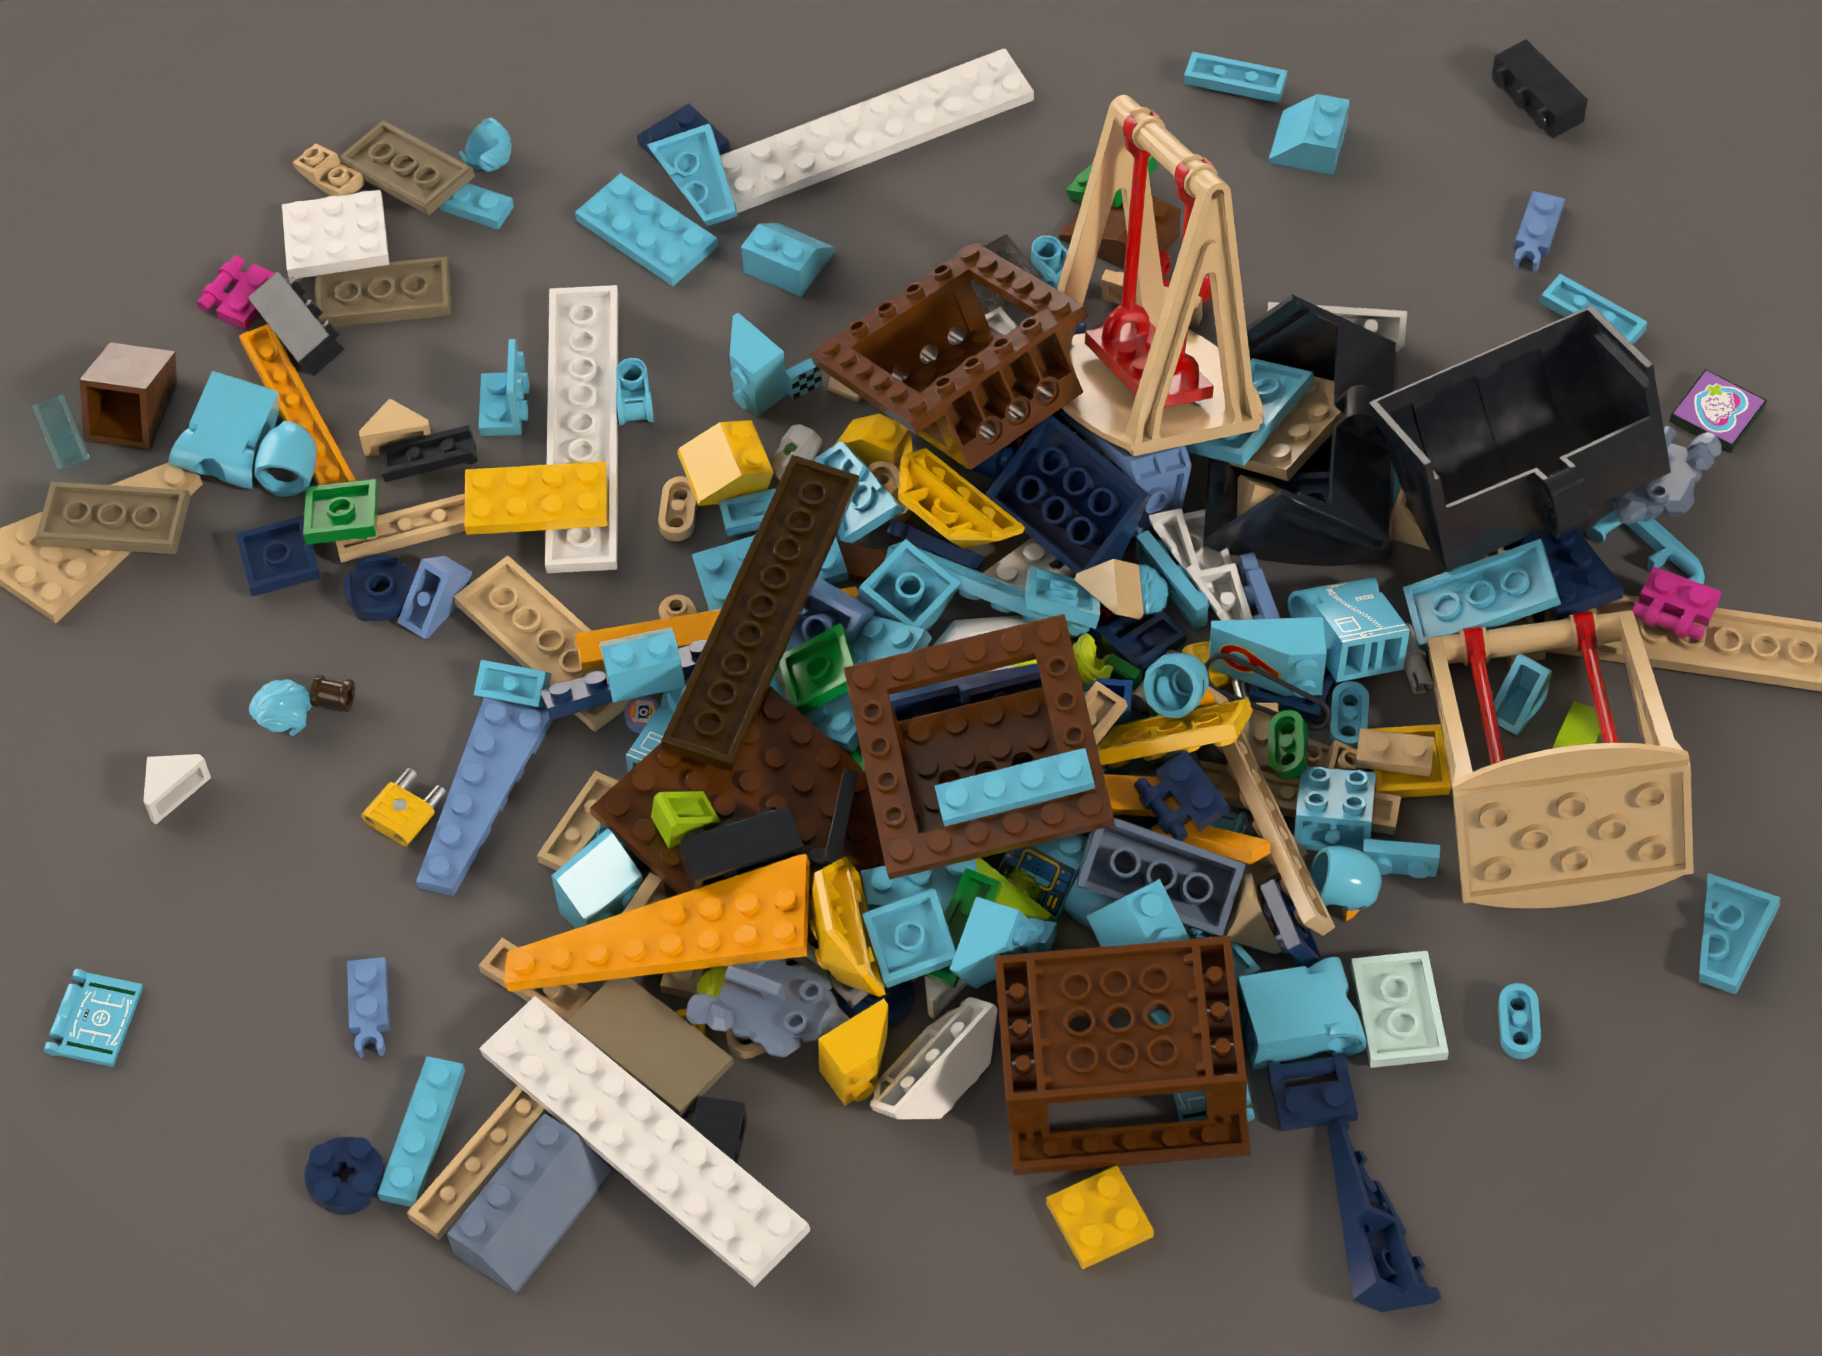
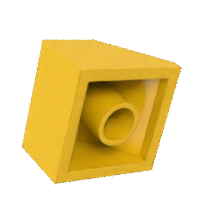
M752 420L719 422L681 446L677 452L698 506L719 504L721 500L766 491L774 473Z
M884 999L818 1039L819 1071L844 1106L854 1100L860 1102L874 1092L877 1085L888 1030V1004Z

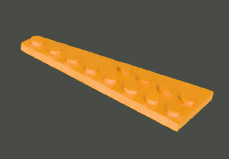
M807 854L797 855L507 951L504 984L508 992L807 956L810 862Z

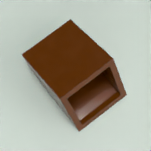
M110 342L79 379L84 441L150 450L177 383L175 351Z

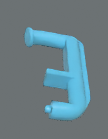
M1614 509L1586 529V534L1590 540L1602 543L1606 539V534L1622 524L1618 520L1617 510ZM1655 519L1648 522L1638 521L1633 524H1626L1656 551L1649 556L1647 569L1651 571L1653 566L1659 568L1668 561H1671L1689 577V580L1704 585L1705 575L1699 559Z

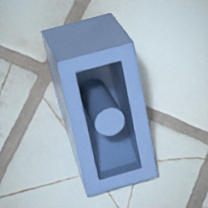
M446 556L421 559L397 623L424 639L429 638L457 608L453 596L468 585L473 572Z

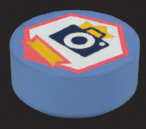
M647 696L632 699L624 710L626 725L633 732L641 734L658 708L660 709V705L656 700Z

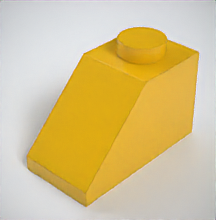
M882 414L853 419L836 442L837 444L843 441L849 445L859 458L869 465L878 461H886L895 465L898 471L900 470L902 456L913 451L911 431L896 420Z

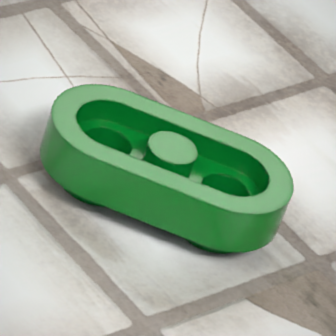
M1284 710L1277 713L1268 724V761L1276 776L1286 780L1300 776L1306 770L1309 762L1308 728L1302 716L1294 710Z

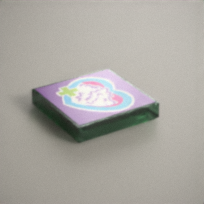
M1705 369L1671 413L1669 422L1696 436L1707 432L1715 434L1722 445L1721 449L1731 454L1765 409L1767 400Z

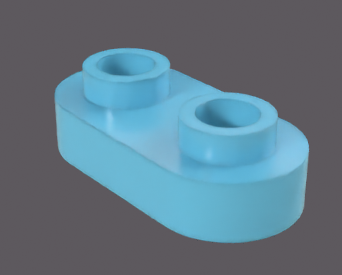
M1346 681L1337 685L1333 690L1331 702L1332 717L1330 722V740L1332 743L1337 740L1358 748L1360 728L1368 729L1369 693L1360 683ZM1350 702L1355 704V706H1346L1345 703ZM1345 733H1350V734H1352L1353 736H1352V737H1347V736H1344L1343 734H1345Z
M1521 983L1510 984L1501 991L1498 1001L1500 1043L1504 1052L1510 1057L1527 1059L1538 1051L1541 1040L1538 996L1528 985ZM1517 1004L1522 1006L1523 1010L1517 1011L1511 1006ZM1522 1039L1526 1042V1044L1519 1045L1516 1044L1513 1040Z

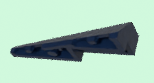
M1036 663L960 677L891 694L889 697L899 722L1043 686Z
M1337 1118L1327 1126L1353 1300L1379 1312L1435 1303L1441 1298L1438 1288L1427 1285L1420 1272L1425 1264L1420 1256L1412 1257L1404 1238V1235L1407 1233L1380 1181H1372L1363 1167L1368 1159L1363 1150L1355 1152L1347 1132L1350 1128L1348 1122Z

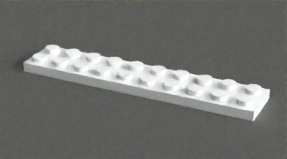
M1004 48L720 155L737 213L1033 101L1034 91Z
M617 285L549 289L547 465L606 461L608 526L546 530V573L617 570L618 568Z
M536 996L479 1048L483 1057L564 1126L574 1131L591 1149L752 1286L755 1287L811 1231L809 1224Z

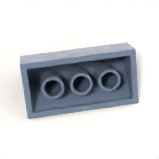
M1114 818L1115 826L1090 832L1081 861L1077 887L1118 900L1160 879L1182 924L1218 937L1223 936L1246 864Z
M544 1113L447 1233L453 1254L516 1295L612 1174L611 1169L574 1131Z

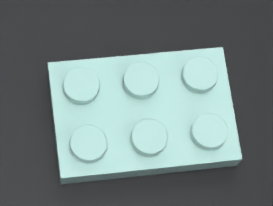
M1428 951L1352 958L1351 971L1362 1028L1367 1040L1366 1049L1370 1068L1447 1060L1449 1052Z

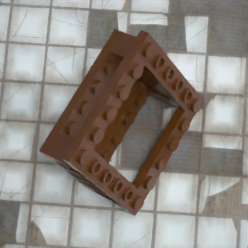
M975 242L962 248L959 254L946 263L935 266L931 273L919 281L908 284L901 293L892 299L880 303L874 311L862 319L850 323L847 329L835 337L823 341L819 348L809 355L814 365L967 469L972 470L1084 393L1060 336L1089 316L1084 305ZM974 280L1033 317L1024 319L1018 327L1003 335L989 326L971 281Z
M1065 614L844 667L889 880L1115 826L1114 815ZM1034 659L1037 661L1043 686L899 722L889 697L891 694ZM1082 748L1086 749L1095 789L944 826L935 786L940 785L945 777L955 775L960 779L976 776L980 769L987 766L999 770L1014 766L1015 762L1020 758H1030L1035 761Z
M1224 935L1222 937L1190 938L1189 940L1108 947L1096 946L995 956L1005 1093L1014 1175L1251 1155L1246 1113L1247 1076L1230 936ZM1162 1010L1170 1015V1020L1163 1025H1155L1149 1021L1148 1016L1153 1011ZM1115 1014H1125L1131 1020L1128 1026L1120 1029L1112 1027L1108 1021ZM1076 1017H1084L1091 1022V1025L1083 1032H1076L1069 1027V1023ZM1204 1091L1207 1120L1050 1133L1047 1104Z

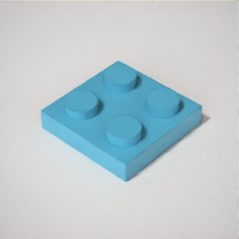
M935 888L862 914L884 984L887 988L952 964L956 947Z

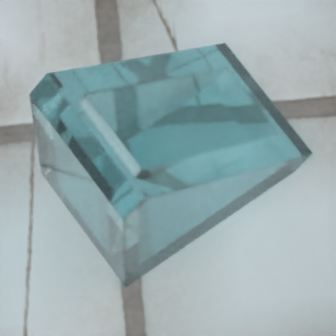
M65 393L31 405L57 470L91 458Z

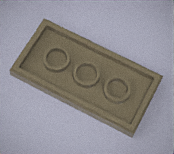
M384 120L338 157L341 164L362 173L366 182L428 216L475 177L472 167Z
M448 256L389 262L390 265L314 276L315 303L323 312L320 319L323 322L327 319L334 327L451 316L450 263Z
M51 481L35 539L38 546L177 554L191 497L188 490Z
M630 977L608 980L566 1021L680 1117L698 1101L699 1096H703L734 1064L732 1056Z

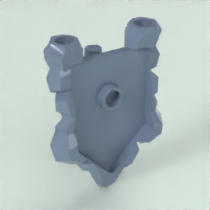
M1665 426L1664 433L1671 473L1664 475L1649 485L1610 501L1617 510L1619 522L1624 524H1633L1638 521L1648 522L1657 518L1662 512L1668 517H1682L1695 503L1693 492L1702 477V473L1706 472L1715 463L1714 458L1721 454L1722 445L1717 436L1709 432L1702 433L1687 448L1671 443L1676 435V431L1670 426Z
M786 959L736 964L734 966L729 965L725 974L726 982L718 997L705 993L694 994L688 1002L686 1017L691 1024H708L712 1030L727 1031L731 1028L733 1036L745 1040L750 1038L755 1044L763 1045L768 1054L779 1058H785L801 1047L800 1042H815L820 1037L850 1020L837 1006V1000L832 992H829L832 988L830 973L826 970L824 971L817 964L798 963L790 966L786 964Z

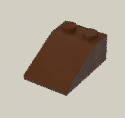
M1152 196L1158 249L1166 253L1180 235L1181 209ZM1122 203L1119 207L1111 206L1097 257L1124 269L1127 230ZM1080 209L1060 232V240L1070 244Z

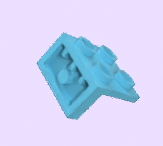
M516 339L508 340L507 372L481 374L480 437L522 435V421H528L527 400H524V394L529 393L528 373H522L525 372L524 351H518Z
M1307 766L1306 770L1300 775L1294 835L1305 850L1319 851L1323 847L1345 846L1362 852L1364 839H1370L1376 774L1360 770Z

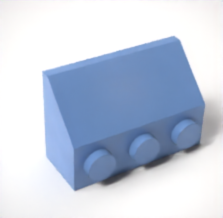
M817 578L785 652L839 623L847 630L852 645L875 614L876 609L826 581Z

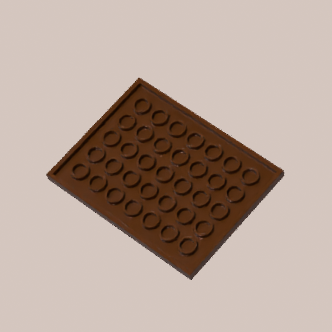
M771 686L768 688L732 772L661 749L660 743L590 807V814L606 829L608 828L613 832L618 840L677 894L692 891L678 856L680 844L669 849L651 818L654 796L657 793L703 791L721 821L719 825L712 829L720 827L723 822L732 818L744 820L754 817L760 810L768 807L780 809L788 806L804 845L802 855L807 854L809 859L812 849L820 848L826 850L843 770L846 769L858 772L840 859L847 857L860 875L862 870L885 866L866 774L860 768L861 766ZM810 869L807 943L815 948H819L818 941L814 937L809 923L813 919L811 895L814 874L817 872ZM792 959L789 962L786 961V964L790 966L798 964Z

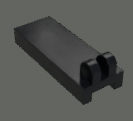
M469 425L379 447L381 475L385 482L462 463L471 465L475 464L478 460L476 443Z
M843 770L826 850L814 848L809 855L810 869L813 871H819L841 857L858 772Z

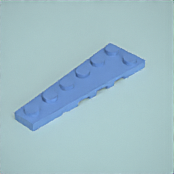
M483 698L416 880L418 889L451 896L455 895L478 855V849L484 844L490 834L494 819L499 811H503L508 802L510 791L516 782L519 783L525 772L524 767L531 754L535 755L553 723L546 709Z

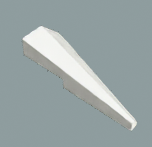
M1182 508L1149 515L1148 520L1179 564L1184 567L1195 586L1205 593L1210 606L1220 620H1253L1236 564L1232 563L1228 548L1218 552L1203 545L1206 509L1183 514Z

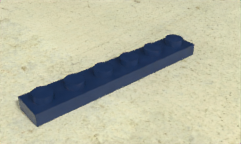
M697 640L689 646L678 649L684 680L690 678L707 640ZM606 671L591 672L585 677L569 682H558L549 688L540 690L550 720L613 702Z

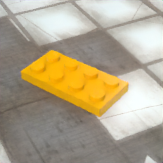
M606 461L465 470L464 527L466 535L608 526Z
M1249 698L1196 708L1182 718H1171L1162 715L1112 725L1097 744L1101 765L1108 764L1109 767L1114 768L1129 763L1131 759L1143 757L1144 760L1150 761L1164 756L1166 752L1179 750V753L1184 751L1190 753L1198 750L1201 745L1212 743L1216 747L1229 745L1236 741L1253 712Z

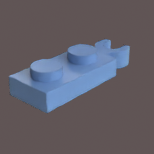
M1532 191L1515 241L1514 248L1518 249L1514 258L1515 268L1520 266L1522 260H1530L1533 263L1531 272H1536L1539 269L1541 255L1548 256L1564 208L1565 198Z
M1254 552L1240 555L1242 565L1239 566V571L1246 584L1243 589L1249 608L1252 607L1255 615L1253 619H1281L1261 568L1259 569Z
M379 957L347 961L349 1029L351 1035H357L354 1042L359 1058H364V1047L367 1044L374 1043L376 1044L379 1056H384L386 1046L383 1036L379 1032L390 1031L386 958Z

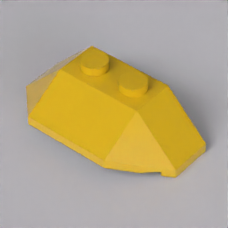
M927 448L902 456L898 500L947 540L965 549L1001 541L1023 533L1025 526Z
M844 857L814 874L811 895L813 919L809 923L819 945V948L815 949V955L820 967L824 971L828 969L838 982L880 997L886 993L881 971L862 915L869 911L863 880L848 858Z

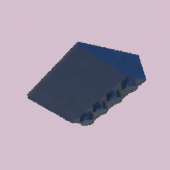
M1050 415L1036 425L985 494L1025 526L1024 531L1076 574L1112 559H1122L1151 497V494L1053 415Z

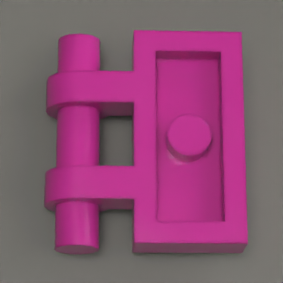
M235 255L230 262H225L218 270L219 276L215 281L208 283L201 291L202 297L197 302V306L207 312L212 305L218 306L216 313L219 320L247 330L260 314L248 297L272 277L275 272L252 264L247 272L244 273L240 270L245 265V261L240 256ZM229 283L235 285L229 294L223 292Z
M1653 566L1639 598V602L1650 605V607L1636 602L1633 607V613L1635 617L1644 620L1643 624L1653 628L1658 625L1674 631L1677 637L1683 639L1690 637L1701 641L1706 628L1694 624V622L1708 627L1721 599L1722 591ZM1662 611L1669 612V613L1674 614V615H1677V616H1679V617H1681V618L1675 617V616H1673V615L1667 614V613L1662 612Z

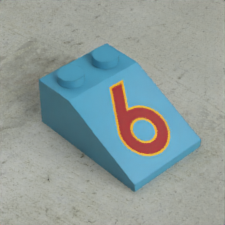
M1323 617L1211 621L1209 658L1220 653L1231 654L1311 695H1322L1326 662ZM1217 659L1209 667L1211 670L1282 696L1305 698L1232 660Z

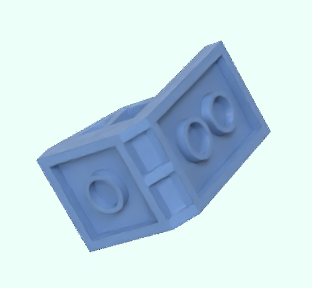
M1064 412L1063 419L1103 452L1107 460L1151 494L1132 537H1136L1147 530L1149 532L1155 531L1149 523V515L1183 507L1192 466L1186 446L1132 456L1126 449L1101 438Z

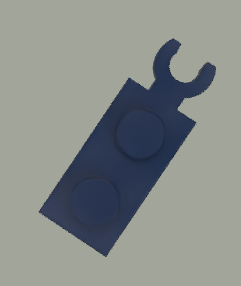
M891 519L886 531L900 538L907 539L909 542L916 544L920 549L935 555L939 554L965 567L980 569L985 557L900 520Z

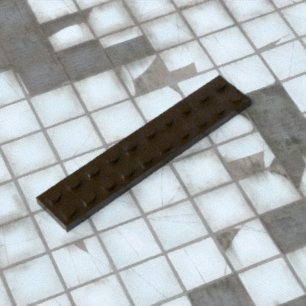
M791 455L661 739V749L732 772L858 488L859 475Z

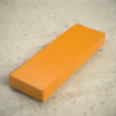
M1191 821L1183 826L1188 832V836L1182 842L1238 862L1253 864L1270 854V840L1212 826H1207L1199 832ZM1158 824L1152 827L1153 832L1173 838L1170 834H1165Z

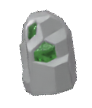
M801 424L793 425L781 439L780 447L776 451L773 461V472L778 483L791 455L815 461L814 458L822 454V439L814 430Z

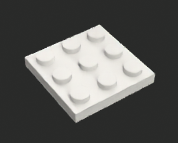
M381 190L362 191L355 194L329 196L321 199L282 204L286 264L289 279L292 277L297 279L390 265Z

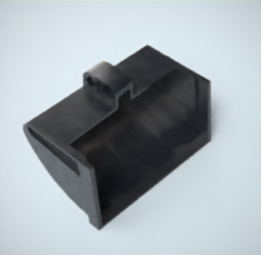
M1292 294L1246 326L1250 361L1254 358L1313 372L1315 377L1334 381V405L1344 416L1333 424V433L1296 472H1330L1328 504L1304 493L1293 494L1281 488L1237 517V478L1240 474L1273 483L1278 487L1279 479L1232 466L1229 462L1209 458L1203 545L1218 552L1226 548L1242 554L1254 552L1256 558L1295 565L1344 566L1384 560L1392 553L1395 469L1384 433L1372 419L1369 402L1397 390L1398 362L1396 342Z
M1593 305L1369 402L1372 419L1384 433L1389 454L1407 503L1428 547L1444 573H1450L1545 530H1548L1554 537L1559 538L1590 524L1592 521L1590 510L1649 485L1664 475L1671 473L1653 364Z

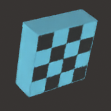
M811 358L786 370L787 389L792 400L823 386L821 369L814 365Z

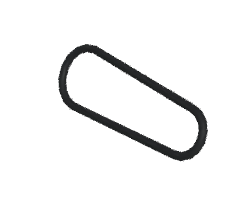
M1227 653L1215 654L1205 663L1209 676V667L1212 662L1223 658L1232 660L1319 704L1325 710L1326 720L1323 724L1317 726L1306 723L1308 730L1321 731L1328 727L1331 722V710L1324 701L1234 655ZM1209 677V686L1226 698L1233 701L1243 699L1220 690L1212 683ZM1250 701L1251 708L1272 716L1279 713Z

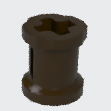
M317 674L313 679L310 689L311 706L319 707L323 704L340 707V710L343 712L350 711L355 697L354 681L346 679L344 682L327 680L325 676Z

